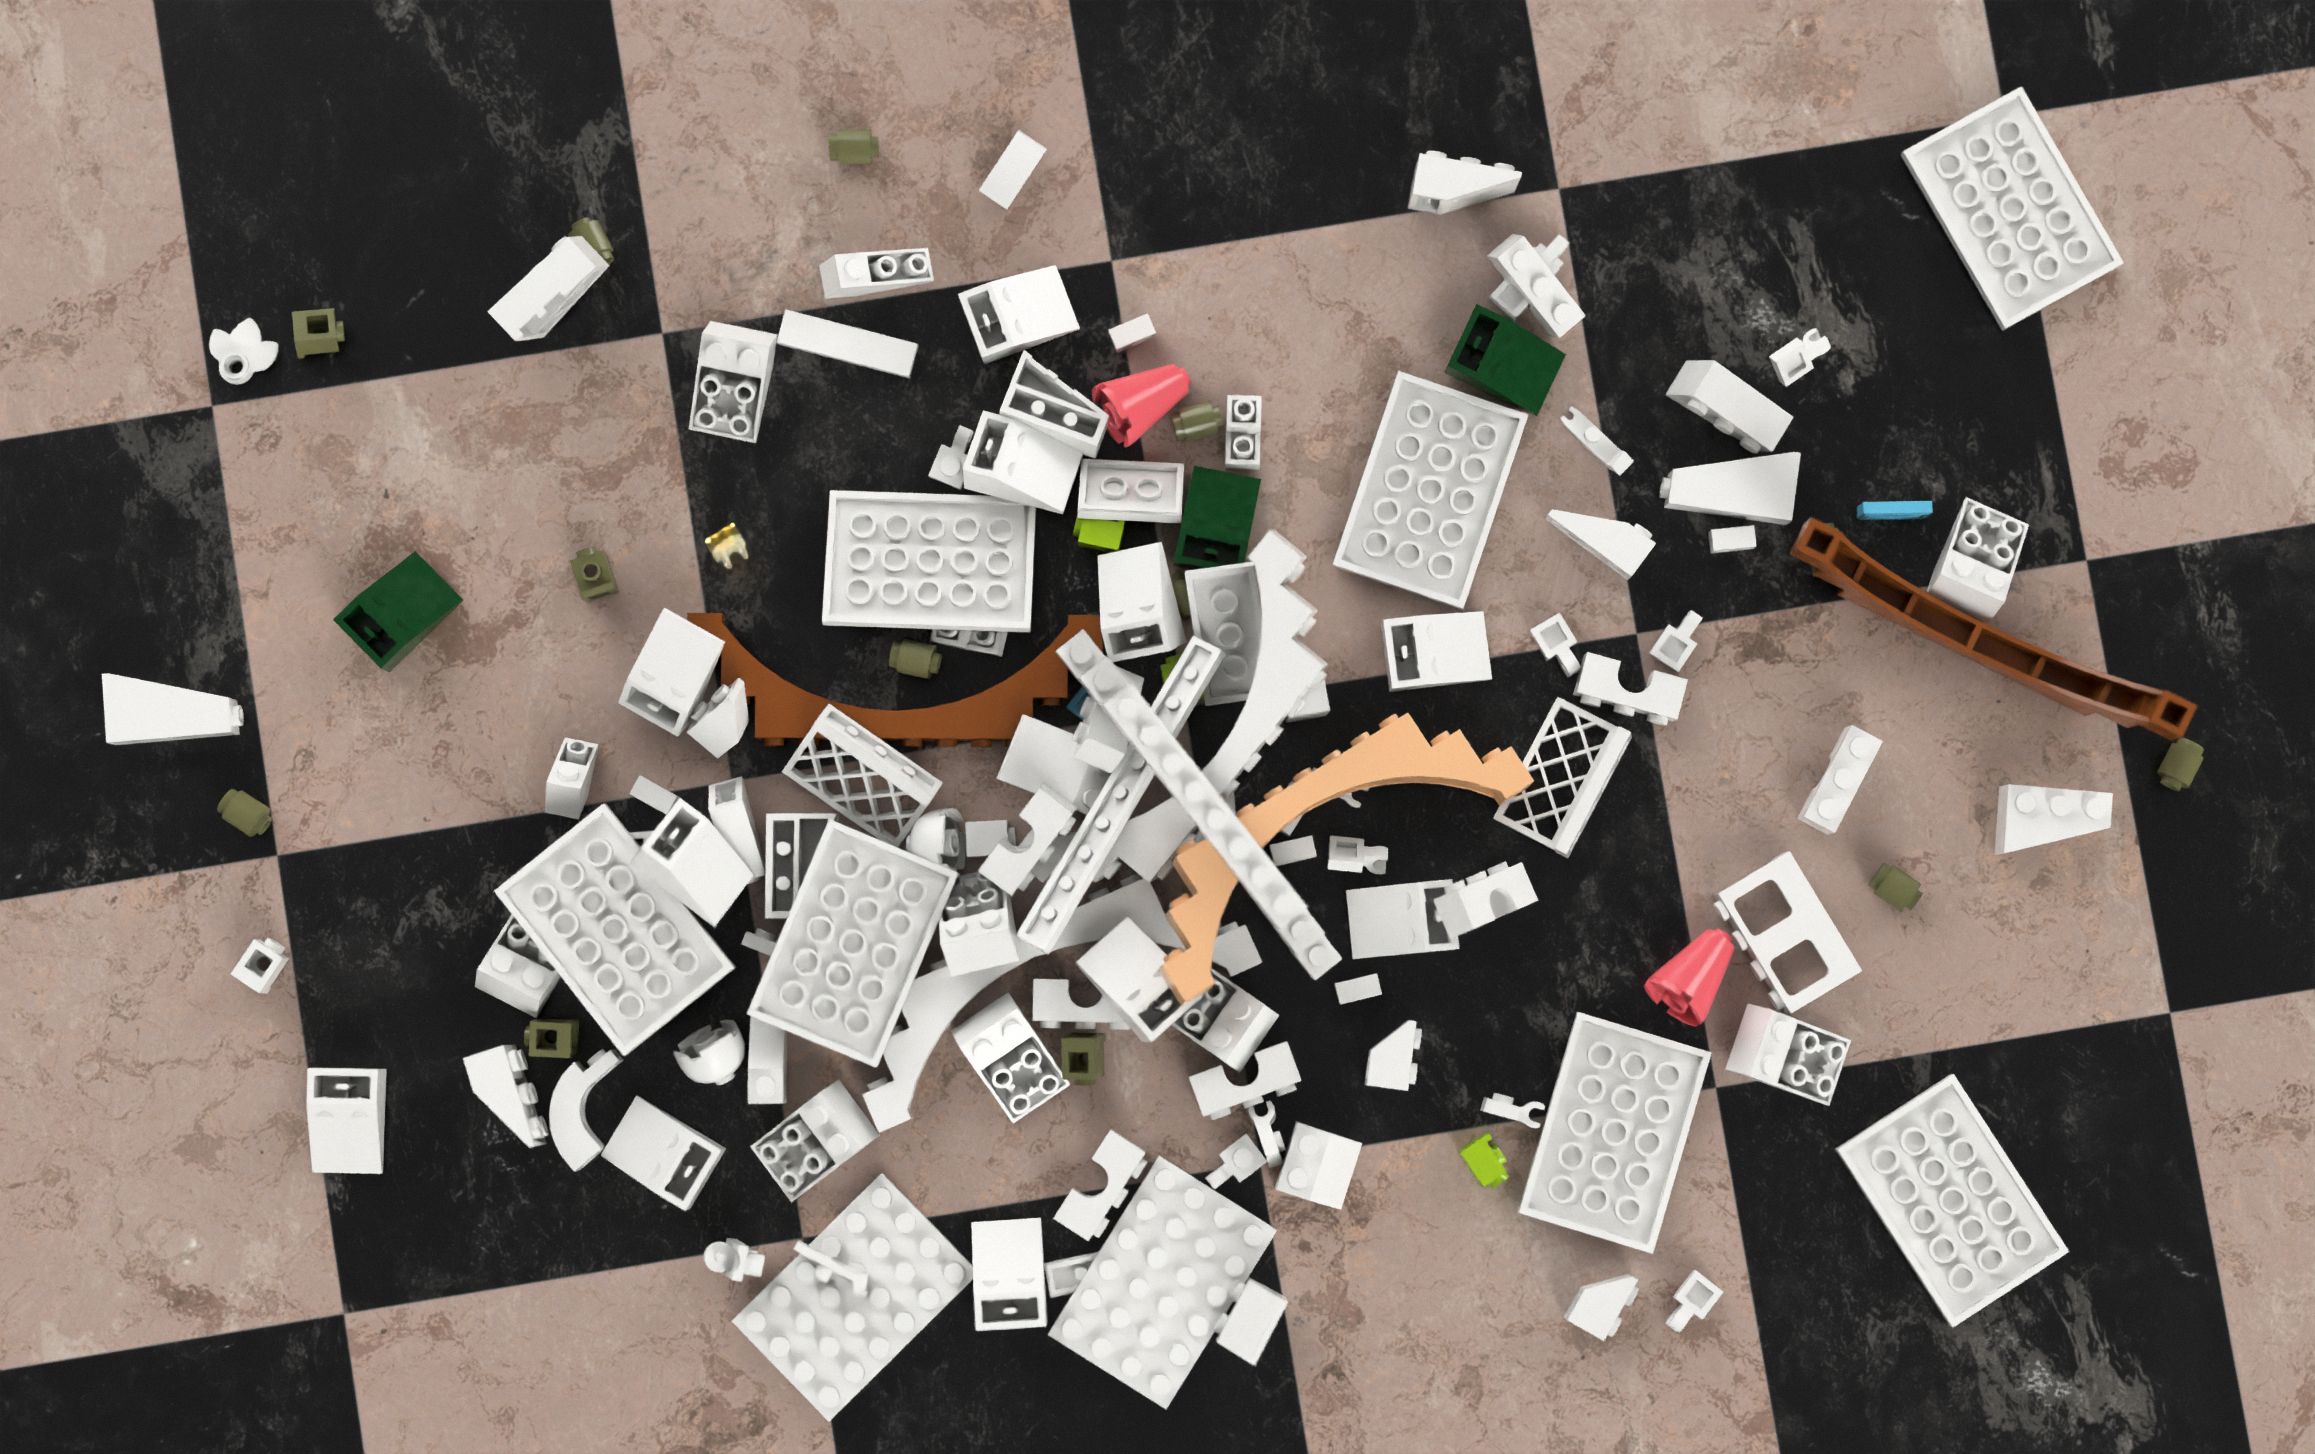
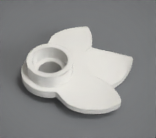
M248 318L238 324L230 335L225 331L214 329L209 341L210 352L219 361L221 376L227 382L236 385L247 382L252 377L253 372L269 368L276 359L279 348L276 342H262L260 329L252 318ZM237 362H241L243 365L241 372L233 373L232 366Z

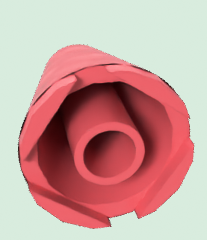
M1169 364L1099 383L1092 389V398L1094 404L1100 401L1103 411L1109 415L1107 425L1109 434L1118 444L1124 442V447H1128L1188 395V386L1191 385V381L1184 368H1178L1174 364Z
M1721 929L1705 930L1648 978L1644 984L1646 993L1657 1005L1661 1000L1668 1005L1669 1009L1666 1012L1677 1020L1691 1026H1697L1699 1023L1701 1025L1708 1015L1735 949L1732 945V938Z

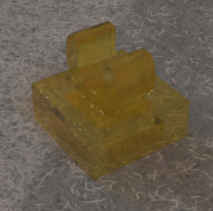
M734 522L705 540L716 562L722 560L724 566L728 569L733 568L729 560V555L733 552H739L744 560L748 558V553L744 547L746 542Z

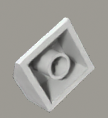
M1296 1121L1275 1189L1341 1210L1362 1143Z
M1248 1277L1245 1284L1239 1281L1230 1298L1231 1301L1235 1302L1229 1315L1222 1313L1213 1331L1218 1333L1217 1343L1255 1365L1288 1301L1285 1296Z

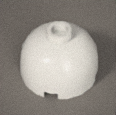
M954 808L936 809L918 818L913 825L911 835H908L906 839L907 852L955 872L964 869L967 861L966 832H960L957 822L964 821L958 810Z
M733 1020L720 1021L722 1027L711 1031V1025H707L690 1034L678 1044L680 1052L673 1051V1055L687 1077L698 1083L709 1084L715 1082L716 1085L725 1084L735 1077L734 1072L740 1067L745 1056V1043L737 1024Z

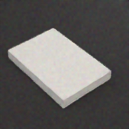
M1081 459L1078 518L1181 523L1184 464Z

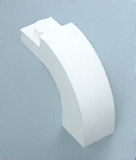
M601 1049L587 1061L590 1066L588 1069L580 1061L574 1062L561 1076L554 1089L549 1109L550 1130L559 1153L574 1172L581 1170L606 1147L587 1122L585 1104L588 1094L594 1085L624 1060L615 1049L609 1050L607 1053Z

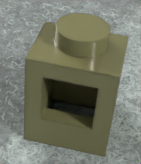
M334 308L292 312L294 342L298 359L305 358L306 354L339 352L338 342L345 341L343 321H336Z
M589 547L576 552L577 558L570 560L582 600L588 603L619 592L608 555L604 550L597 552L596 547ZM589 566H596L597 574L591 578L587 577L586 569Z
M535 1018L530 1021V1026H526L524 1033L525 1046H529V1056L571 1058L576 1055L579 1044V1019ZM549 1030L557 1032V1041L549 1039Z
M1072 1032L1061 1038L1062 1079L1074 1080L1075 1085L1088 1086L1094 1085L1095 1080L1104 1076L1103 1041L1106 1040V1033ZM1084 1053H1088V1063L1083 1059Z

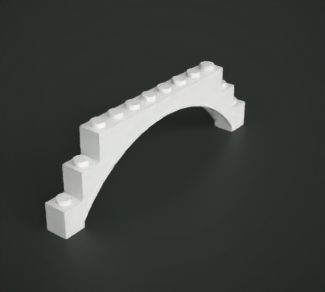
M1269 530L1248 556V559L1255 564L1262 613L1261 643L1255 677L1246 704L1232 732L1215 757L1201 771L1217 793L1226 800L1240 785L1236 779L1245 769L1249 773L1262 756L1258 754V751L1265 743L1272 745L1282 733L1283 728L1279 725L1288 715L1293 718L1303 707L1305 701L1301 698L1307 690L1311 688L1315 691L1327 676L1323 670L1327 667L1328 663L1296 638L1299 634L1304 637L1316 623L1313 616L1318 610L1286 585L1288 580L1294 583L1305 570L1306 566L1302 562L1307 556L1275 530ZM1173 796L1150 811L1128 820L1093 881L1096 883L1104 877L1108 880L1111 879L1122 865L1118 861L1119 858L1148 882L1155 880L1157 877L1163 880L1174 867L1171 860L1176 855V850L1185 843L1196 840L1197 837L1192 834L1197 828L1196 824ZM1033 829L1018 847H1027L1033 843ZM1068 832L1065 837L1058 833L1051 842L1056 849L1043 864L1038 860L1033 866L1031 872L1042 883L1049 880L1077 832Z
M1085 630L1080 631L1057 649L1055 653L1104 710L1185 810L1290 949V952L1309 976L1317 980L1342 960V957L1324 936L1325 932L1307 911L1308 907L1132 683L1127 682L1109 657L1104 656Z
M1135 874L1120 881L1122 888L1109 893L1106 887L1088 895L1090 902L1076 907L1050 952L1064 947L1099 942L1127 916L1155 944L1175 948L1181 947L1184 951H1186V948L1166 919L1167 914H1164L1151 882L1144 878L1141 879L1139 874ZM1235 921L1218 929L1219 936L1215 939L1212 962L1226 968L1230 977L1262 963L1246 924L1238 927ZM1017 937L1019 961L951 976L946 960L943 959L930 965L932 972L921 977L916 974L902 1007V1012L909 1028L904 1030L902 1024L895 1026L883 1052L894 1081L888 1082L887 1077H883L868 1084L867 1086L870 1091L862 1094L879 1133L913 1118L910 1106L917 1082L929 1055L943 1032L958 1013L978 993L1003 974L1035 957L1046 954L1045 952Z

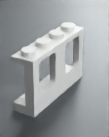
M1790 851L1780 854L1772 859L1771 862L1736 883L1713 894L1717 900L1713 904L1716 912L1723 921L1729 920L1735 932L1731 933L1734 942L1741 951L1746 949L1753 960V962L1749 963L1750 968L1759 981L1763 979L1766 981L1771 990L1767 995L1777 1011L1782 1009L1785 1014H1791L1862 971ZM1772 880L1776 883L1790 906L1791 914L1762 933L1752 935L1735 909L1734 902L1737 898L1762 883ZM1809 940L1827 967V974L1795 995H1788L1772 970L1771 961L1800 942Z

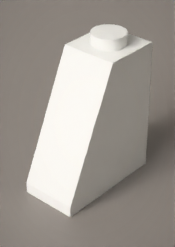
M741 776L709 785L708 809L713 825L754 874L747 884L754 883L761 876L766 875V863L743 778Z

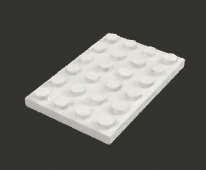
M2022 86L1900 154L2002 331L2124 264Z
M1398 371L1332 566L1463 610L1528 414Z
M830 490L822 611L823 625L1031 632L1036 507L984 495Z
M603 803L494 892L621 1054L626 1056L736 967L686 905L630 864L641 847L608 805Z
M829 819L752 999L747 1015L877 1068L959 873Z
M1576 1012L1518 1213L1653 1254L1712 1052Z
M1954 1074L1948 1075L1835 1149L1950 1327H1955L2069 1252Z
M1159 1155L1051 1327L1048 1335L1167 1409L1213 1335V1330L1222 1313L1226 1314L1233 1303L1230 1298L1239 1281L1242 1283L1246 1282L1277 1232V1229Z
M881 1173L809 1244V1246L853 1270L867 1273V1295L853 1294V1281L832 1271L827 1282L813 1276V1273L819 1263L800 1253L732 1320L738 1329L828 1422L973 1280V1265L884 1173Z

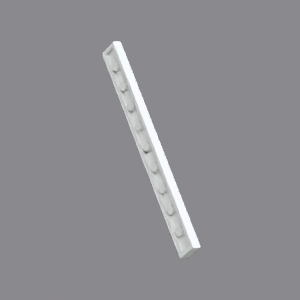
M1192 636L1151 706V709L1175 739L1225 656L1221 649L1195 636ZM1131 743L1127 746L1124 757L1113 770L1016 934L1021 940L1048 955L1155 775Z

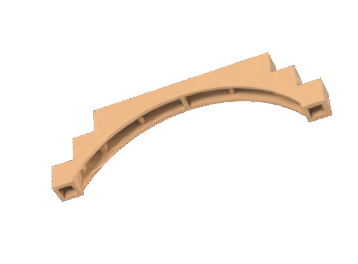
M1409 713L1400 718L1393 714L1379 724L1381 730L1371 736L1367 731L1350 742L1352 748L1342 754L1339 749L1333 751L1321 760L1324 764L1315 771H1312L1310 767L1304 769L1292 778L1295 782L1286 789H1283L1281 785L1275 787L1263 796L1266 800L1257 807L1250 803L1237 811L1235 816L1262 849L1277 833L1306 812L1332 799L1358 790L1390 784H1441L1471 790L1492 797L1500 806L1527 789L1534 780L1512 747L1507 748L1503 752H1501L1499 747L1492 750L1481 758L1484 762L1482 764L1460 729L1451 735L1448 731L1439 734L1430 741L1431 747ZM1206 838L1197 844L1194 840H1191L1176 850L1178 856L1172 862L1193 896L1190 898L1186 893L1169 904L1172 909L1166 915V919L1185 946L1186 951L1183 952L1181 947L1166 955L1163 958L1165 964L1162 965L1159 972L1181 1006L1206 992L1215 984L1210 975L1213 947L1220 919L1231 892L1238 882L1236 876Z

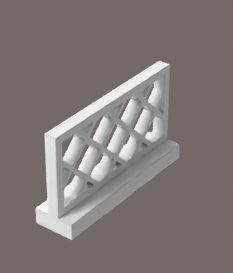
M1557 697L1523 761V765L1528 772L1541 770L1546 787L1528 793L1525 790L1522 791L1521 795L1515 796L1501 804L1493 819L1569 858L1632 738L1631 732ZM1560 708L1574 714L1577 727L1561 732L1557 731L1554 720ZM1579 717L1589 721V723L1581 725ZM1552 725L1554 734L1546 736ZM1598 726L1609 732L1603 744L1589 748L1583 730ZM1580 732L1585 749L1565 755L1560 737ZM1556 739L1562 757L1542 763L1538 752L1541 744ZM1599 750L1596 758L1593 761L1591 753ZM1587 754L1591 766L1588 773L1572 778L1567 760ZM1536 755L1538 764L1530 766ZM1564 762L1569 780L1549 786L1544 767ZM1583 781L1577 792L1574 783ZM1571 785L1575 796L1572 803L1557 809L1551 790ZM1548 792L1553 810L1533 816L1528 798ZM1524 799L1529 818L1515 822L1504 816L1510 803ZM1567 811L1561 822L1558 814ZM1555 815L1558 829L1553 839L1550 840L1538 833L1535 821ZM1531 822L1533 830L1523 825Z
M828 704L817 718L782 771L785 775L867 832L897 848L943 784V782L831 704ZM817 732L830 740L832 750L817 751L814 736ZM852 755L858 759L861 769L846 771L842 756ZM834 757L838 772L823 773L819 758ZM811 759L815 774L805 775L794 766L798 760ZM881 775L888 781L889 789L874 791L871 776ZM863 777L866 792L851 793L848 778ZM840 779L844 794L834 795L828 791L825 780ZM909 795L917 800L920 805L917 809L902 810L899 796ZM892 797L895 811L880 813L876 798ZM869 799L872 814H861L855 809L853 800ZM910 817V819H909L908 822L906 823V822H905V818ZM882 820H898L900 833L897 837L884 830Z

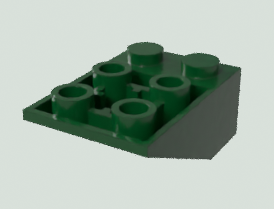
M1476 304L1444 373L1537 416L1566 354L1508 318Z
M1194 466L1174 557V567L1195 570L1245 562L1261 479Z
M415 551L356 596L333 620L381 669L390 673L464 600Z

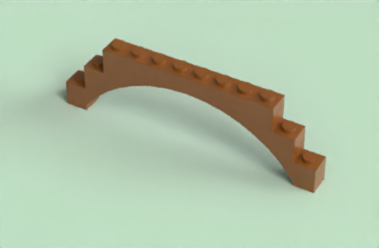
M1810 518L1804 523L1789 555L1816 567L1813 575L1839 587L1838 596L2084 716L2097 713L2126 728L2140 725L2169 740L2183 737L2198 705L2167 690L2162 691L2086 667L2004 633L1942 602L1891 572L1843 536V532L1814 518Z
M687 613V621L725 641L719 656L721 658V686L723 684L729 686L738 678L744 682L747 705H750V699H755V738L764 740L763 746L772 747L784 746V740H798V746H800L828 704H831L887 744L888 741H902V747H923V741H936V747H957V741H971V747L987 748L992 747V741H1005V747H1009L1022 714L1034 718V700H1040V706L1058 707L1061 706V700L1068 701L1069 669L1055 651L1084 629L1103 653L1100 615H1068V625L1049 647L1010 678L982 693L957 702L924 709L900 711L867 709L833 702L809 693L782 679L762 665L740 644L726 627V616L722 613ZM819 732L814 736L816 747L819 746V740H829Z

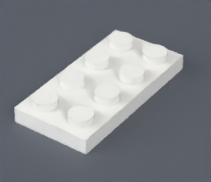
M1247 562L1185 571L1194 636L1221 649L1225 653L1224 658L1203 692L1205 706L1247 701L1255 677L1262 628V613L1255 564Z

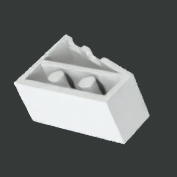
M565 236L557 241L551 249L552 252L487 311L514 341L544 338L609 267V264L582 236Z
M1023 350L999 415L1017 419L1082 452L1083 455L1095 459L1107 430L1109 415L1076 389L1072 390L1058 379V375L1050 369H1045L1032 358L1031 354Z
M1687 360L1665 394L1712 423L1721 432L1740 440L1742 447L1755 454L1758 451L1773 452L1793 419V416L1715 360Z
M2012 784L2000 786L1994 855L2111 828L2113 793Z
M766 813V919H787L828 820L831 819L838 822L839 815Z

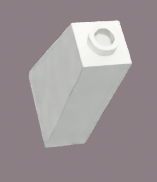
M1789 452L1673 469L1668 474V478L1663 477L1660 498H1665L1664 508L1787 525L1792 521L1801 453Z
M110 673L102 674L106 743L125 745L240 735L239 726H243L244 714L242 706L238 705L235 699Z

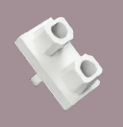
M727 1238L726 1243L715 1241L705 1249L704 1262L711 1271L721 1272L731 1280L741 1282L743 1274L759 1277L762 1275L765 1256L758 1254L756 1250L749 1249V1246L737 1239Z

